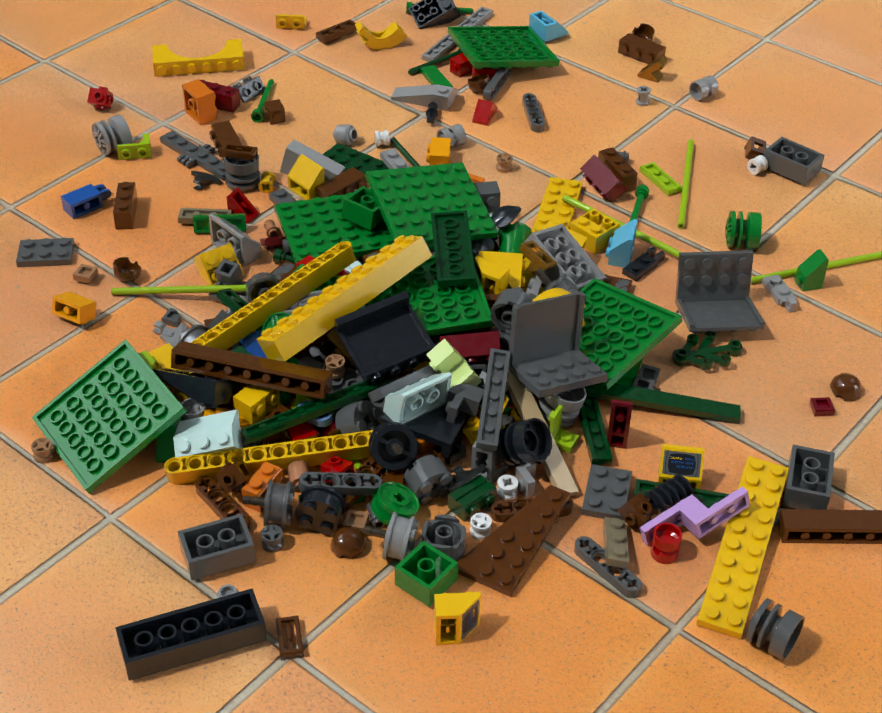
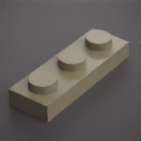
M181 208L178 215V223L193 224V215L232 214V210Z
M605 517L603 521L605 564L627 569L630 562L626 522L618 518Z

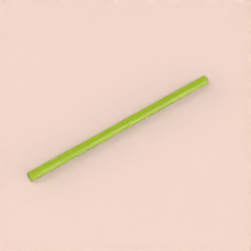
M692 139L688 140L678 219L679 229H683L685 226L694 140Z
M566 194L562 197L563 201L585 212L594 209ZM608 216L609 218L613 219L614 221L620 224L619 228L625 225L624 223ZM636 230L637 238L679 258L681 251Z
M882 251L828 262L827 269L881 259ZM797 268L751 277V284L760 283L762 278L779 275L781 278L795 276Z
M246 285L112 288L111 294L218 293L219 290L229 288L234 292H245Z

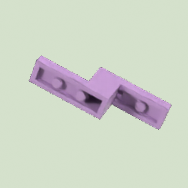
M742 486L721 501L713 504L710 508L704 506L691 494L641 526L642 540L647 546H650L653 541L654 529L661 523H672L678 527L684 525L700 539L750 506L748 491Z

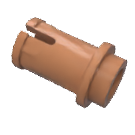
M266 220L264 228L266 229L267 237H278L280 234L279 228L275 226L273 220Z

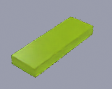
M654 162L640 166L639 171L667 196L682 192V186Z

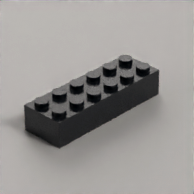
M253 588L115 627L129 681L267 640L265 621Z

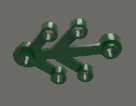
M707 331L698 349L690 351L693 346L698 344L699 337L696 334H689L687 336V343L683 348L674 350L672 358L674 363L680 366L687 365L689 362L705 370L712 369L713 362L723 367H728L731 362L730 356H740L743 346L739 340H731L728 345L708 348L711 343L715 342L716 333ZM725 352H727V354H728V355L723 354V355H721V356L714 355V354L725 353Z

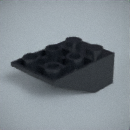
M421 0L409 7L419 29L448 24L461 17L453 0Z

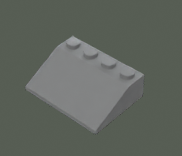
M563 224L531 233L524 241L525 243L533 240L558 263L556 267L544 270L551 282L557 281L567 273V279L573 286H578L576 289L579 292L594 278L600 281L607 278Z

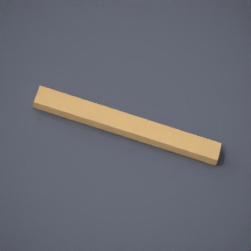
M508 370L506 385L509 386L508 392L521 419L538 418L545 422L532 392L526 390L527 387ZM552 436L551 453L546 460L541 462L553 486L570 492V496H576L579 490Z

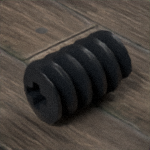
M677 474L673 478L666 480V482H662L659 486H655L652 490H648L645 493V498L657 511L655 515H658V509L664 512L667 510L666 507H673V503L676 505L680 502V499L687 498V495L690 496L692 494L694 496V491L689 481L682 475Z

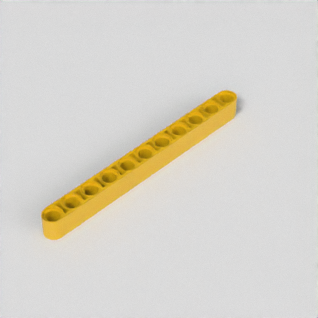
M342 241L191 343L227 350L262 326L270 315L284 311L354 263L356 258L351 242Z
M373 430L174 457L165 462L164 468L168 481L173 485L193 483L202 476H209L215 480L217 479L215 476L221 472L220 468L229 462L233 464L242 459L252 474H255L264 462L286 470L288 465L295 460H303L307 462L308 466L321 465L334 455L348 461L365 459L371 456L368 442Z

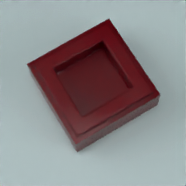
M830 397L810 398L809 403L814 417L834 416L835 410Z

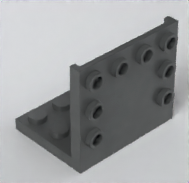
M752 250L679 253L675 303L689 332L701 333L702 331H711L717 333L720 331L737 332L739 330L757 331L764 329L765 322L749 297L754 256Z
M583 292L513 306L509 351L511 352L508 370L538 398L607 381L608 374L579 351L586 297Z

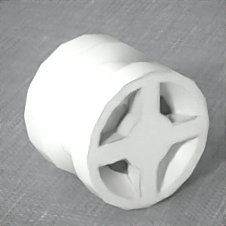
M388 130L383 132L375 131L376 147L380 145L389 146Z
M759 155L747 162V168L751 174L756 175L768 168V161L764 156Z
M512 475L499 477L497 481L498 498L503 501L516 499L518 495L517 478Z
M486 513L474 514L470 520V535L476 540H484L491 534L492 519Z

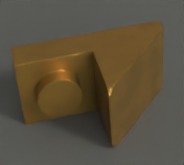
M663 55L642 68L637 76L659 82L663 77L660 70L665 67L664 64L668 59Z
M533 240L521 244L519 250L524 253L526 258L531 260L526 272L537 271L539 268L547 270L558 265Z

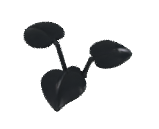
M502 206L492 214L491 219L495 227L504 228L515 220L522 209L518 206ZM498 237L484 238L471 242L473 260L475 261L479 251L498 252L500 249L496 242Z

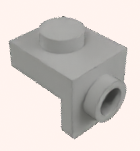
M527 463L516 467L515 477L518 480V490L522 491L526 498L534 496L536 484L534 480L536 472L535 463Z

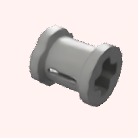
M639 86L637 88V105H649L648 96L651 92L649 87Z

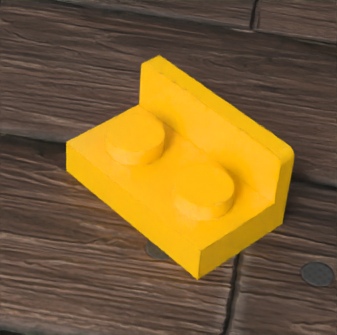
M276 14L275 16L276 28L305 30L307 16Z

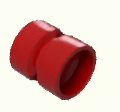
M672 523L658 524L653 532L651 556L661 564L674 563L679 556L682 531Z

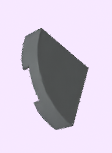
M170 308L161 318L164 324L177 328L181 324L180 316L177 310Z

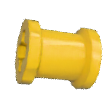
M266 171L261 174L259 190L263 193H270L273 190V183L276 177L272 172Z

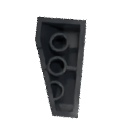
M153 369V372L158 377L197 402L206 403V407L218 408L220 404H227L241 383L198 373H189L183 370Z

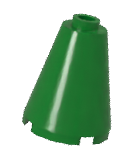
M521 222L499 228L500 252L521 253L524 258V253L519 248L532 233L531 228Z

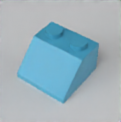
M633 219L616 229L614 236L610 237L609 246L606 250V257L609 258L608 265L626 267L630 264L638 219Z

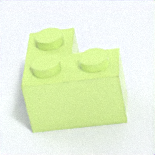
M445 338L426 354L431 360L429 365L439 374L450 372L452 374L450 388L458 384L477 386L482 382L465 358Z

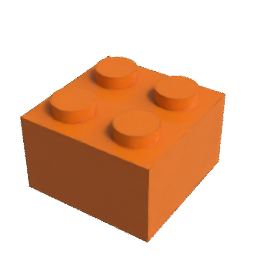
M199 79L182 84L185 112L199 125L217 120L216 95L214 91L210 90Z

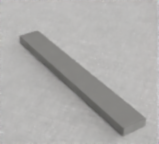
M480 7L457 27L480 26L493 16L494 10ZM448 33L422 54V60L429 62L443 57L457 44Z

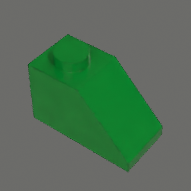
M821 249L815 251L797 268L794 280L802 291L823 287L829 259Z
M181 417L157 436V463H165L170 458L175 457L173 437Z

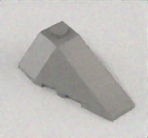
M439 84L396 87L391 100L428 107L429 103L435 102L439 110L449 111L458 94V89Z

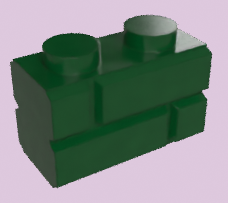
M480 474L448 494V508L454 514H457L462 521H465L474 514L479 513L486 506L491 507L495 503L496 486Z

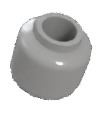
M339 124L333 131V138L336 143L343 145H352L358 137L357 130L349 124Z

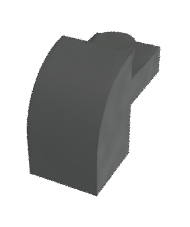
M223 259L214 272L217 278L215 285H238V283L242 282L240 265ZM217 293L208 294L211 300L221 303V300L216 297Z
M470 384L453 386L448 391L445 404V412H447L446 421L454 424L460 411L476 417L482 406L484 389Z

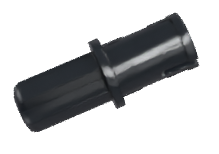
M435 102L428 104V109L426 110L427 123L434 124L438 116V105Z

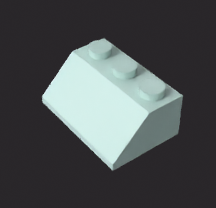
M450 372L434 374L399 391L390 393L385 397L383 412L393 422L404 424L446 404L452 374Z
M236 409L180 421L173 437L175 457L243 448L239 411Z

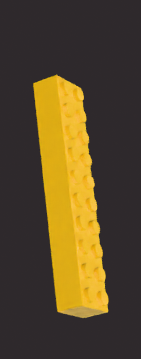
M401 235L395 238L394 243L381 248L379 254L368 257L365 260L366 263L354 267L349 275L338 278L336 284L324 288L319 296L308 299L307 304L294 309L292 315L281 318L277 321L276 326L264 330L261 333L262 336L256 340L266 357L278 361H287L335 326V319L358 310L432 257L424 238L414 235Z

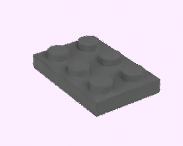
M74 238L20 240L16 259L17 267L71 265L75 246Z
M591 464L581 515L602 519L609 517L624 520L617 510L627 502L632 471Z

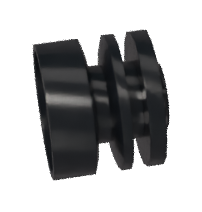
M530 418L505 424L500 428L497 449L502 460L510 466L541 462L546 460L551 453L552 436L548 426L541 419Z

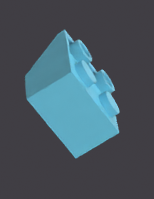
M542 10L531 13L529 16V26L545 42L569 34L562 25Z

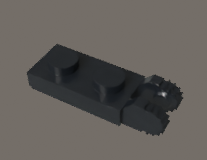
M652 246L647 249L646 253H643L624 267L622 274L637 282L658 266L664 259L665 253L660 251L653 258L656 248Z

